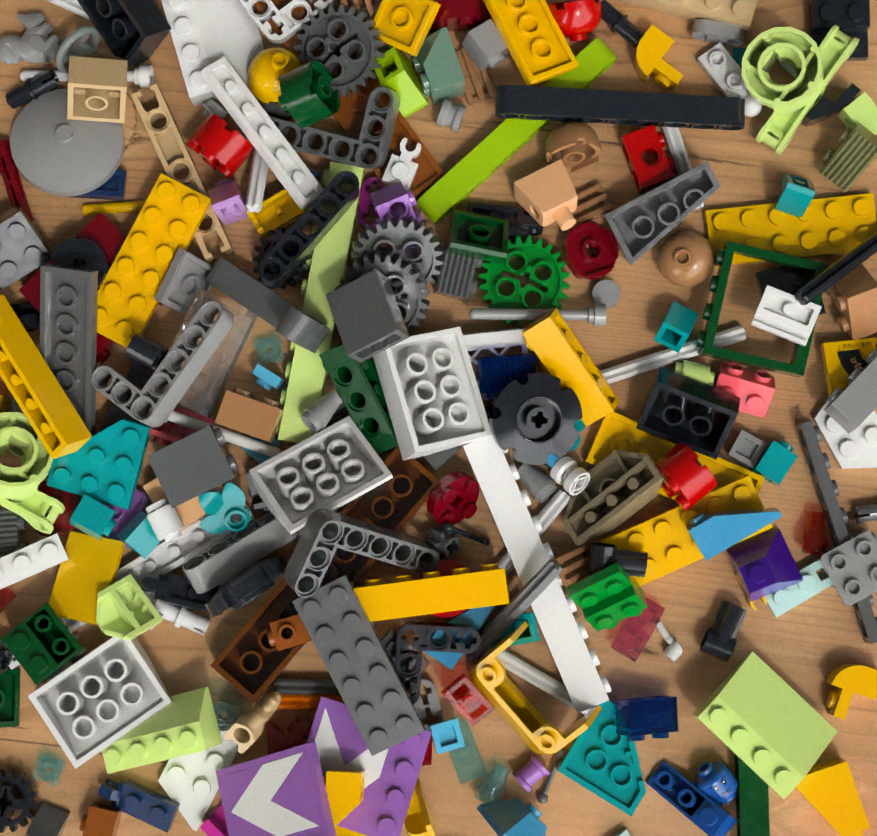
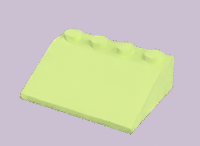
M753 651L742 660L693 713L698 720L783 799L804 779L838 732Z

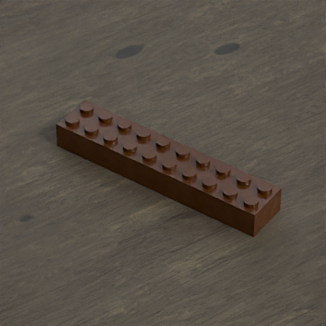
M398 445L383 462L393 478L350 501L340 514L401 532L428 501L432 490L436 491L441 485L439 483L440 480L414 458L403 461ZM337 548L320 585L346 573L349 581L353 582L355 586L377 559ZM285 580L278 585L210 665L253 703L259 700L306 644L303 643L277 651L276 645L271 647L267 636V629H271L270 622L298 614L292 602L298 595Z

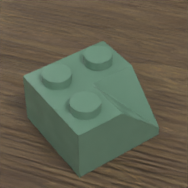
M447 27L441 28L424 40L417 57L411 56L416 72L422 71L420 75L421 87L426 98H431L433 105L443 102L445 99L449 100L465 94V79Z

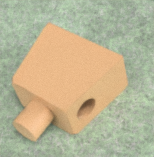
M561 159L514 182V198L540 226H547L556 221L561 230H568L576 223L571 213L577 209L578 197Z

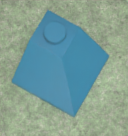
M519 798L484 803L477 807L478 811L498 836H545L547 826L540 819L542 813L531 802L526 805Z

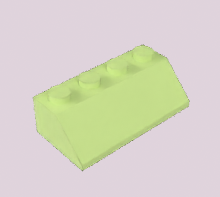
M204 687L170 696L173 702L102 750L107 774L205 751L222 744L223 741L209 688Z

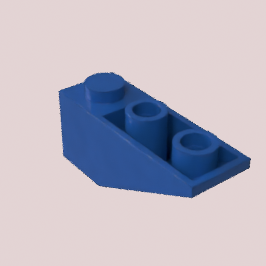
M666 761L661 763L646 782L708 836H726L737 822L733 816L701 792Z

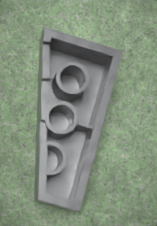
M708 161L605 215L630 266L721 187Z

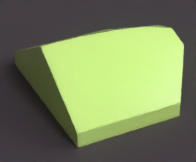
M131 574L97 594L96 622L105 635L130 641L163 620Z

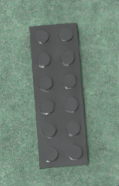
M44 264L40 266V354L87 429L94 436L96 389L91 383V375L96 369L98 271Z
M346 573L320 585L316 593L310 597L302 598L298 596L294 598L292 602L371 755L374 756L425 731V727Z

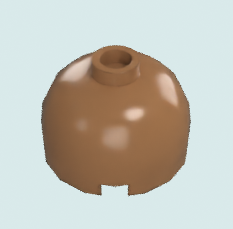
M579 121L562 122L552 129L545 142L547 165L561 159L565 168L572 167L571 173L590 168L599 161L598 155L602 156L601 143L595 130L586 123Z
M692 231L677 232L669 236L661 245L658 254L659 268L663 276L672 284L681 287H694L704 282L712 273L715 263V251L710 242L701 234Z

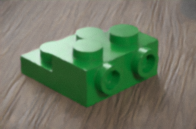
M618 563L567 587L569 597L583 610L585 619L597 631L612 629L619 621L627 617L639 616L643 609L648 607L643 589Z

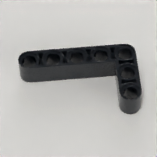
M136 333L129 342L125 353L126 357L133 360L126 377L143 389L170 349ZM113 403L99 432L122 419H129L139 423L140 421L134 419Z

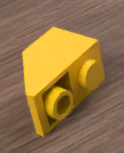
M329 769L326 771V776H323L334 828L364 800L365 770Z

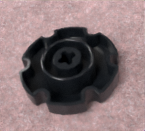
M527 372L523 382L518 383L517 380L512 378L496 393L492 405L497 408L498 413L496 416L489 418L491 433L495 442L502 450L505 451L508 448H512L513 453L511 457L529 465L547 464V458L550 454L561 458L576 443L580 432L575 429L574 424L577 420L582 419V408L572 388L565 387L560 389V378L543 372ZM540 415V421L537 420L535 423L531 421L532 416Z
M280 554L255 562L219 586V589L204 606L212 617L223 614L225 610L231 607L234 611L238 610L275 585L274 580L277 576L285 572L288 564L286 559Z

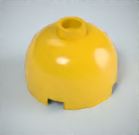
M270 47L260 51L251 61L248 70V88L256 98L264 103L269 104L270 101L279 102L278 96L281 95L279 76L302 64L296 55L288 49Z

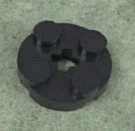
M73 238L62 242L54 250L51 258L52 265L75 267L73 263L76 260L79 262L86 261L85 269L98 271V289L110 269L108 258L103 249L88 239Z

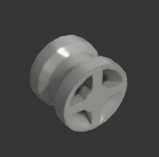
M445 99L440 109L436 126H448L453 132L458 133L467 106L462 104L456 106L452 104L451 100Z

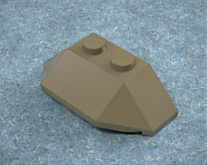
M616 449L588 471L591 478L587 487L577 495H570L567 513L564 514L562 523L574 543L578 546L617 528L653 500L663 483L664 477L650 455Z

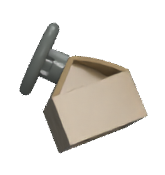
M82 26L66 37L60 45L55 58L57 69L63 73H68L67 119L125 123L128 60L98 53L96 51L100 40L98 30L94 26ZM89 34L91 35L90 44L86 42ZM77 40V42L72 46V48L68 50L70 46Z

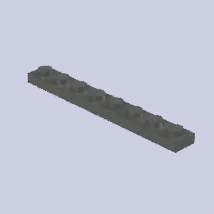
M811 420L795 426L835 548L853 538V535H848L845 525L848 523V517L845 509L839 507L836 496H839L837 483L834 479L831 480L828 469L831 468L829 458L826 452L822 453L819 442L822 441L820 430L817 425L813 426ZM873 595L853 604L864 642L869 644L877 642V616H874L871 607L875 604Z

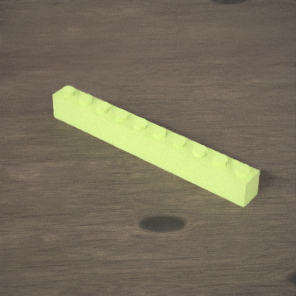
M330 162L329 170L324 169L322 186L326 187L340 172L350 171L354 173L359 180V196L314 248V252L309 254L312 258L306 262V265L310 267L308 279H303L301 295L305 296L303 307L298 306V308L331 330L316 353L291 341L290 350L294 351L293 362L288 361L285 378L289 379L287 390L283 389L281 393L280 406H284V412L276 434H279L278 440L298 444L316 434V432L310 430L303 423L301 415L304 413L303 409L324 395L328 372L324 369L319 355L333 346L337 326L326 295L341 285V277L346 276L345 271L349 263L359 210L361 187L365 178L364 168ZM344 183L339 189L343 192H350L354 187L349 183ZM331 204L321 207V211L328 214L336 209ZM313 226L312 234L317 231L315 226Z

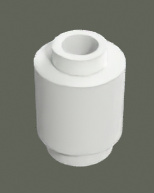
M166 498L145 509L148 513L146 518L159 541L165 539L166 543H169L182 536L180 531L185 527L175 508L171 507Z

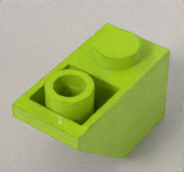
M393 47L383 53L385 57L377 58L376 62L382 66V69L374 68L382 87L391 88L399 94L401 99L399 111L403 117L407 118L429 103L409 58Z

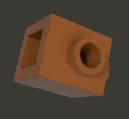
M299 614L269 623L271 629H267V636L271 647L276 645L277 651L312 641Z
M94 802L90 805L88 814H84L79 828L80 831H83L82 836H116L122 811L112 805Z

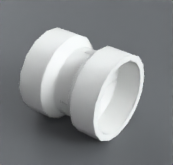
M569 456L558 460L550 474L551 478L558 484H563L564 490L572 496L581 493L587 487L591 478L590 473L582 467L578 468L577 462Z

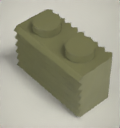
M860 123L854 129L848 126L838 139L841 145L836 150L831 147L821 159L824 165L819 172L844 192L848 191L877 156V136Z

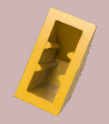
M838 758L812 767L804 779L795 787L840 836H861L864 834L863 830L870 828L846 760Z

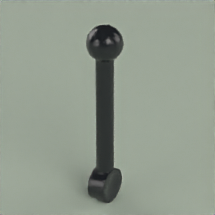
M445 522L442 525L445 533L453 532L485 545L490 543L488 539L454 527L451 522Z

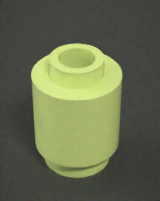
M687 360L675 362L673 372L710 386L714 382L715 372L710 371V365Z

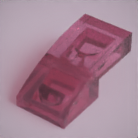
M646 597L648 607L643 609L639 616L627 617L610 647L634 662L644 649L665 610L664 607Z

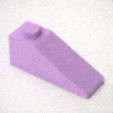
M221 180L214 184L215 188L209 190L213 211L224 226L249 217L245 207V200L236 180Z

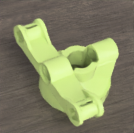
M834 25L829 30L819 47L807 33L793 27H774L760 33L748 45L741 62L742 78L748 93L758 103L774 109L773 114L761 128L755 141L765 143L776 150L775 154L780 156L790 143L796 129L809 110L814 108L821 99L827 84L836 71L853 53L859 39L856 37L852 39L844 34L837 25ZM776 59L779 60L780 64L791 65L795 69L796 74H799L793 83L788 85L777 84L771 80L768 71Z
M1 412L0 457L9 450L12 454L23 459L21 467L11 468L0 463V505L20 515L36 530L51 534L54 530L53 524L58 515L65 511V506L57 499L37 489L38 485L48 475L53 460L24 413Z

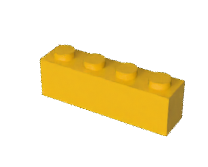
M557 308L527 326L522 333L526 346L536 353L540 359L541 367L546 373L561 379L560 389L570 387L574 390L582 408V419L580 420L583 421L586 427L615 410L620 401Z

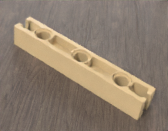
M157 83L149 87L152 91V98L157 97L159 107L149 112L143 106L145 102L142 98V92L137 91L131 94L167 176L209 197ZM165 118L167 120L166 125L162 129L154 128V123L157 119ZM188 168L190 172L186 179L179 180L176 178L177 172L180 169ZM211 205L203 218L212 219L211 228L206 231L198 228L194 235L205 260L209 264L217 261L218 257L209 251L206 241L214 238L216 235H219L224 246L220 247L221 252H225L227 256L234 253L222 223Z

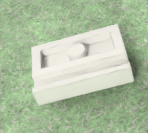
M767 285L751 325L806 346L822 306L812 302L807 305H801L794 295Z

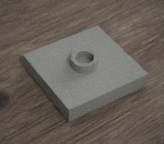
M178 248L154 300L192 319L204 304L212 288V285L205 281V278L213 266L186 250Z

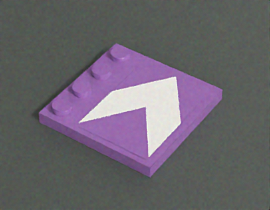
M321 696L307 743L316 742L323 776H326V771L329 769L365 770L364 800L337 826L367 836H400L432 734L431 730L425 729V731L372 756L345 703Z
M316 742L299 745L216 771L229 836H336Z

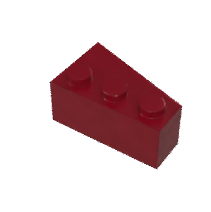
M433 0L441 6L428 33L436 32L444 27H447L448 32L472 30L491 19V15L483 0Z

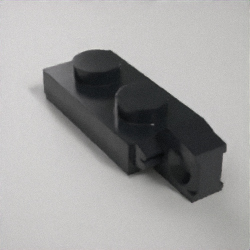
M472 202L467 204V212L509 220L508 236L528 237V235H542L543 226H540L528 212L523 211L524 208Z
M171 573L159 574L158 579L145 577L141 583V589L155 593L154 599L161 603L205 613L209 612L204 605L221 586L218 585L205 593L198 594L187 577Z

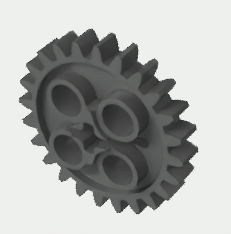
M340 4L337 11L336 7L329 5L328 14L320 8L318 9V19L310 15L309 19L312 24L310 26L306 24L301 25L306 31L305 35H296L302 41L301 45L294 46V49L301 52V55L296 57L302 64L315 60L320 61L322 64L325 63L324 66L328 69L334 80L330 82L333 91L338 89L339 94L341 91V94L346 98H349L350 89L354 93L360 94V84L369 88V83L366 79L368 77L377 79L373 69H382V66L376 62L377 58L385 57V54L378 51V48L384 46L385 43L381 40H376L381 35V31L378 29L372 30L376 22L372 19L366 21L368 15L363 11L358 14V9L353 6L348 11L347 6ZM345 25V34L341 38H338L336 33L337 29L340 26ZM355 34H358V38L353 40ZM320 44H324V53L317 57L316 48ZM340 46V52L342 54L340 56H337L338 51L336 49ZM362 46L363 54L359 59L355 60L353 56L354 51L357 47ZM341 65L342 72L340 76L334 78L333 69Z
M388 214L385 223L376 218V227L366 224L367 234L363 232L358 233L359 241H353L354 251L351 252L352 268L355 269L353 263L356 259L364 263L365 254H368L373 260L372 256H375L377 251L380 252L382 258H386L390 251L392 253V260H396L395 258L400 254L403 255L402 263L404 265L409 261H413L411 269H421L418 279H427V282L435 284V275L441 273L439 265H443L442 245H439L438 235L433 236L432 227L424 230L423 220L415 225L413 216H410L406 222L403 221L402 214H399L397 221H393ZM381 243H389V244H390V245H388V246H386V247H380V246H378V245L381 244ZM410 244H417V245H418V246L415 247V248H408V247H407V246L410 245ZM398 278L389 279V283L394 287H401L403 285L402 281ZM427 283L422 289H428ZM404 293L402 296L408 297V294Z
M377 251L373 260L368 254L364 256V263L356 259L353 263L355 269L347 267L345 273L348 277L342 276L340 283H350L359 278L363 272L374 269L388 277V280L390 278L400 279L403 285L401 287L391 285L397 304L406 309V313L401 315L408 334L411 336L413 332L412 326L420 327L421 321L418 318L425 319L427 312L423 309L428 308L430 301L423 299L429 296L430 290L422 289L426 285L427 279H418L421 269L412 271L413 261H409L404 265L402 263L403 255L401 254L396 260H392V253L390 251L386 258H382L380 252ZM404 293H407V294H408V297L400 296V295H402V294H404Z

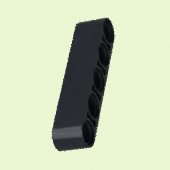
M343 171L337 174L261 261L259 273L261 281L266 287L275 289L282 286L357 200L359 196V180L354 173ZM344 183H349L353 185L354 189L350 192H343L339 187ZM331 204L336 209L328 214L322 212L321 207ZM307 225H313L317 228V231L312 235H307L302 230ZM289 246H294L299 250L295 256H287L283 253ZM274 267L280 270V274L277 277L269 278L265 275L266 270Z

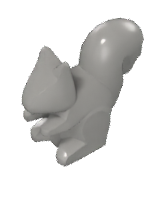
M41 13L17 14V18L27 29L22 37L7 34L0 38V61L8 65L11 63L17 64L20 60L32 64L40 62L45 64L52 63L62 44V41H58L59 37L57 35L49 37L54 28L50 26L49 22H45L46 18Z

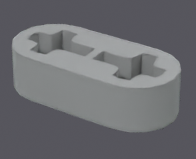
M697 19L694 21L692 37L697 40L715 44L720 42L722 45L730 47L744 45L746 31L741 27L708 19Z
M421 678V684L432 690V692L428 693L429 703L424 704L420 695L419 700L413 705L421 721L426 718L425 708L430 707L431 714L439 718L435 723L442 722L443 715L436 687L431 680ZM423 723L425 729L430 730L429 724Z

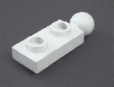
M720 42L697 59V63L724 97L745 99V116L754 117L760 113L762 104L758 103L748 93L742 78V69Z

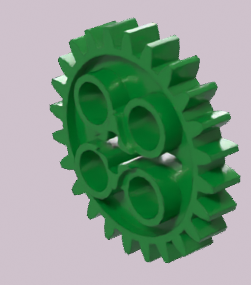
M530 235L526 243H522L519 236L516 237L515 244L513 245L508 240V255L501 264L493 262L490 264L482 263V268L487 271V273L479 274V279L486 281L485 284L479 286V290L487 291V294L482 297V301L491 300L492 303L488 308L552 309L553 307L561 309L562 306L557 300H566L568 296L561 291L570 288V284L563 282L564 279L570 276V273L561 271L566 266V263H558L557 261L561 253L557 252L552 255L550 253L552 244L543 248L542 238L536 244H532ZM512 257H519L523 260L524 267L520 270H514L509 266L508 261ZM540 267L548 269L550 278L544 281L539 280L535 276V270ZM501 272H508L519 279H522L524 275L528 276L529 283L546 287L548 291L543 292L530 284L522 288L520 287L519 280L502 276ZM502 283L511 284L514 288L513 294L510 296L501 295L498 291L499 285ZM529 293H535L540 298V303L537 306L531 307L526 304L524 297ZM506 320V324L509 325L512 320ZM517 320V327L520 328L523 320ZM527 320L528 325L533 322V320Z

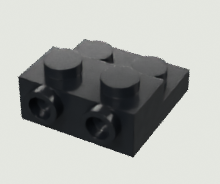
M813 0L809 6V36L817 43V46H820L829 30L834 25H837L844 34L852 39L855 37L859 39L858 45L846 61H866L868 59V29L870 28L869 0Z

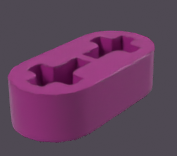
M377 177L366 179L361 187L358 221L361 228L365 231L367 220L363 219V216H368L370 207H374L373 203L370 202V192L366 190L372 188V184H377L379 190L385 188ZM374 208V215L375 217H378L376 210ZM376 220L373 221L371 226L376 227Z

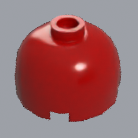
M570 0L548 5L564 37H569L570 42L585 40L586 34L594 31L600 24L602 17L601 0Z

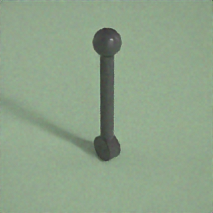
M565 748L556 753L542 793L537 795V801L540 804L548 801L547 793Z

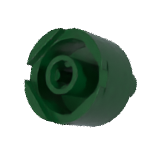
M320 61L307 62L279 76L281 95L278 96L279 104L284 111L290 112L301 129L332 116L340 110L341 105L338 89L333 91L330 82L334 80L328 69Z

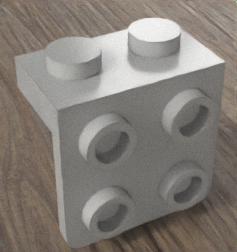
M860 530L852 534L853 538L820 556L821 564L843 604L851 606L877 592V536L870 532V530Z

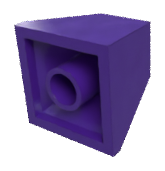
M780 529L727 550L749 602L803 581Z

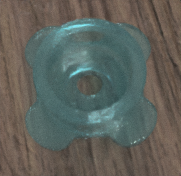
M273 335L270 339L263 340L258 338L255 340L254 347L258 351L257 362L260 365L265 366L268 362L272 363L275 361L280 363L284 360L285 355L281 352L280 347L282 340L279 336ZM268 348L272 349L271 353H267Z
M44 753L38 758L39 765L37 770L33 772V777L36 781L43 780L48 782L50 786H57L60 783V776L66 768V763L63 759L50 757L49 754ZM47 768H52V772L49 773Z

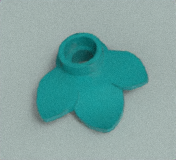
M227 482L222 493L219 491H207L199 495L200 505L207 514L200 523V527L203 530L213 534H219L226 530L239 532L249 525L250 512L245 507L246 496L243 490L235 483ZM237 513L241 517L234 520L231 518V515Z

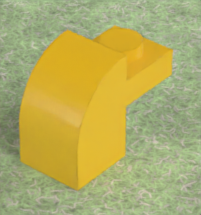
M653 24L638 43L634 54V69L642 82L645 83L652 75L655 77L654 81L664 89L669 87L674 91L684 75L663 60L671 50L674 40Z
M856 663L844 664L834 669L826 680V683L836 686L835 692H830L826 707L829 708L828 714L845 720L853 692L876 700V669Z

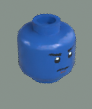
M705 762L698 768L695 786L716 804L725 805L736 796L738 781L723 762Z

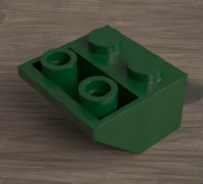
M48 602L1 638L36 685L45 682L83 649Z

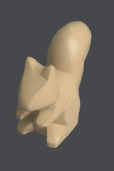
M270 691L266 693L251 710L243 712L223 735L225 740H233L238 745L239 753H244L263 733L265 723L281 703L280 692Z

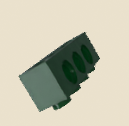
M343 342L332 346L320 354L323 367L329 373L336 387L337 394L342 398L349 411L350 418L375 452L379 454L398 446L377 369L371 357L361 363L347 356Z

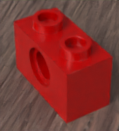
M654 125L622 136L620 145L639 194L657 188L674 178L673 173L676 172L671 157L666 158L663 147H666L661 131L657 132ZM644 153H652L656 158V163L646 164L642 159V155Z

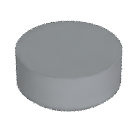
M611 280L599 281L592 290V300L594 304H606V309L612 308L620 299V289Z

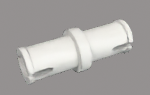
M158 600L154 605L163 619L175 623L174 627L180 628L182 626L202 636L205 635L211 621L209 618L188 611L187 608L161 603Z

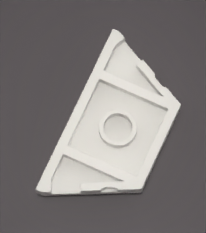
M826 399V402L812 420L818 426L821 436L839 469L877 468L876 412L873 411L857 429L848 434L823 410L830 403Z
M219 729L223 741L222 744L205 751L169 759L158 780L171 800L180 804L178 810L195 831L199 829L219 790L216 771L230 767L238 753V745L233 740H225L223 738V735L228 730Z

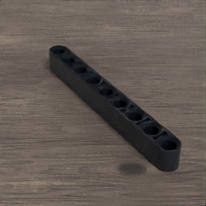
M500 85L496 87L495 116L506 119L579 121L583 123L636 126L654 125L655 127L734 131L744 129L745 99Z

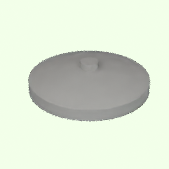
M58 89L40 95L38 99L32 100L19 113L13 124L10 136L11 154L21 175L38 190L64 197L82 195L106 183L118 169L125 148L124 132L121 123L67 119L68 89Z

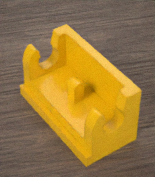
M286 189L263 201L260 212L249 213L247 211V214L260 236L268 239L269 230L277 232L278 227L287 228L295 223L308 207L301 210Z

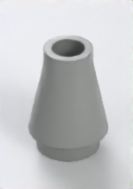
M329 391L325 396L303 409L304 413L301 415V420L313 432L317 433L320 429L324 430L337 408L343 403L342 399L334 391Z
M523 464L517 470L521 482L534 501L538 500L543 504L557 490V487L553 484V479L529 464Z

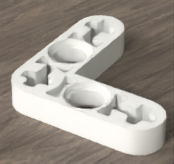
M271 0L238 1L267 40L273 44H282L303 29L302 24L309 25L311 23L310 15L318 18V9L321 8L325 12L328 11L329 5H333L335 0H327L326 2L318 0L313 4L316 9L313 12L306 0H293L280 10L276 8ZM258 1H263L268 5V10L263 15H257L252 11L253 5ZM304 7L307 10V16L303 20H295L291 15L294 8ZM272 18L277 27L283 26L280 36L276 33L271 35L273 31L267 20Z

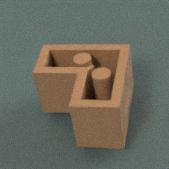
M861 263L825 291L827 295L832 294L835 304L840 311L837 322L843 333L847 332L853 341L877 332V282Z
M236 387L234 392L226 390L215 423L272 443L284 412L277 408L279 403L262 397L261 402L254 400L255 395Z

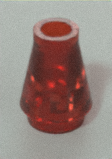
M808 512L806 525L799 543L802 545V552L822 555L825 553V548H828L825 513Z

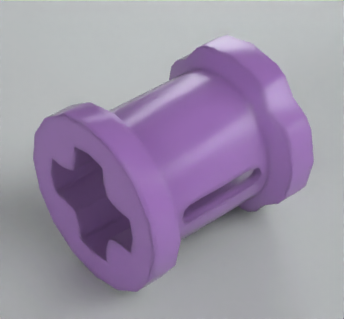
M534 754L530 756L531 760L523 768L512 772L513 776L528 792L532 791V786L542 776L550 774L548 769Z

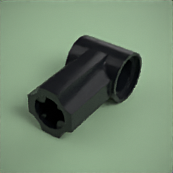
M593 542L588 572L595 574L618 563L630 576L645 577L648 552L618 548V546L609 543Z
M723 600L712 627L708 628L703 637L700 651L727 662L736 646V635L747 610Z

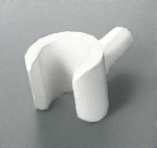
M660 621L655 625L664 640L669 644L663 652L672 661H676L682 654V647L670 636Z

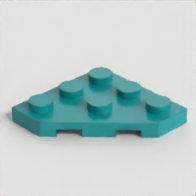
M129 419L120 420L92 436L78 451L53 459L47 486L80 496L87 495L100 502L127 510L130 509L152 427Z
M608 700L599 704L602 710L590 727L575 738L557 770L632 816L644 797L646 788L627 711Z

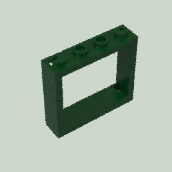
M727 241L723 248L719 247L715 258V264H718L719 267L717 276L712 275L708 291L713 292L711 303L705 304L702 319L706 320L704 331L700 330L697 337L696 347L700 348L699 355L797 378L804 376L815 325L806 346L794 343L790 364L713 346L734 254L811 271L809 281L828 268L829 264ZM822 294L811 302L820 306Z

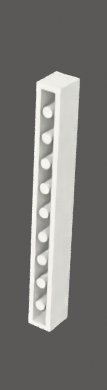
M493 436L466 444L463 448L524 587L548 560L555 557L549 543L542 544L538 533L542 532L543 529L537 515L531 517L527 506L532 504L526 490L520 491L515 480L520 479L515 464L511 463L508 465L504 454L508 453L509 450H502L495 442ZM558 575L533 601L531 607L578 714L608 701L607 693L612 690L606 676L599 677L595 667L600 665L594 648L587 649L584 639L589 638L583 623H576L572 614L577 611L576 606L569 596L565 597L561 588L563 583Z

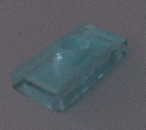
M467 719L459 722L465 747L448 751L461 784L488 774Z

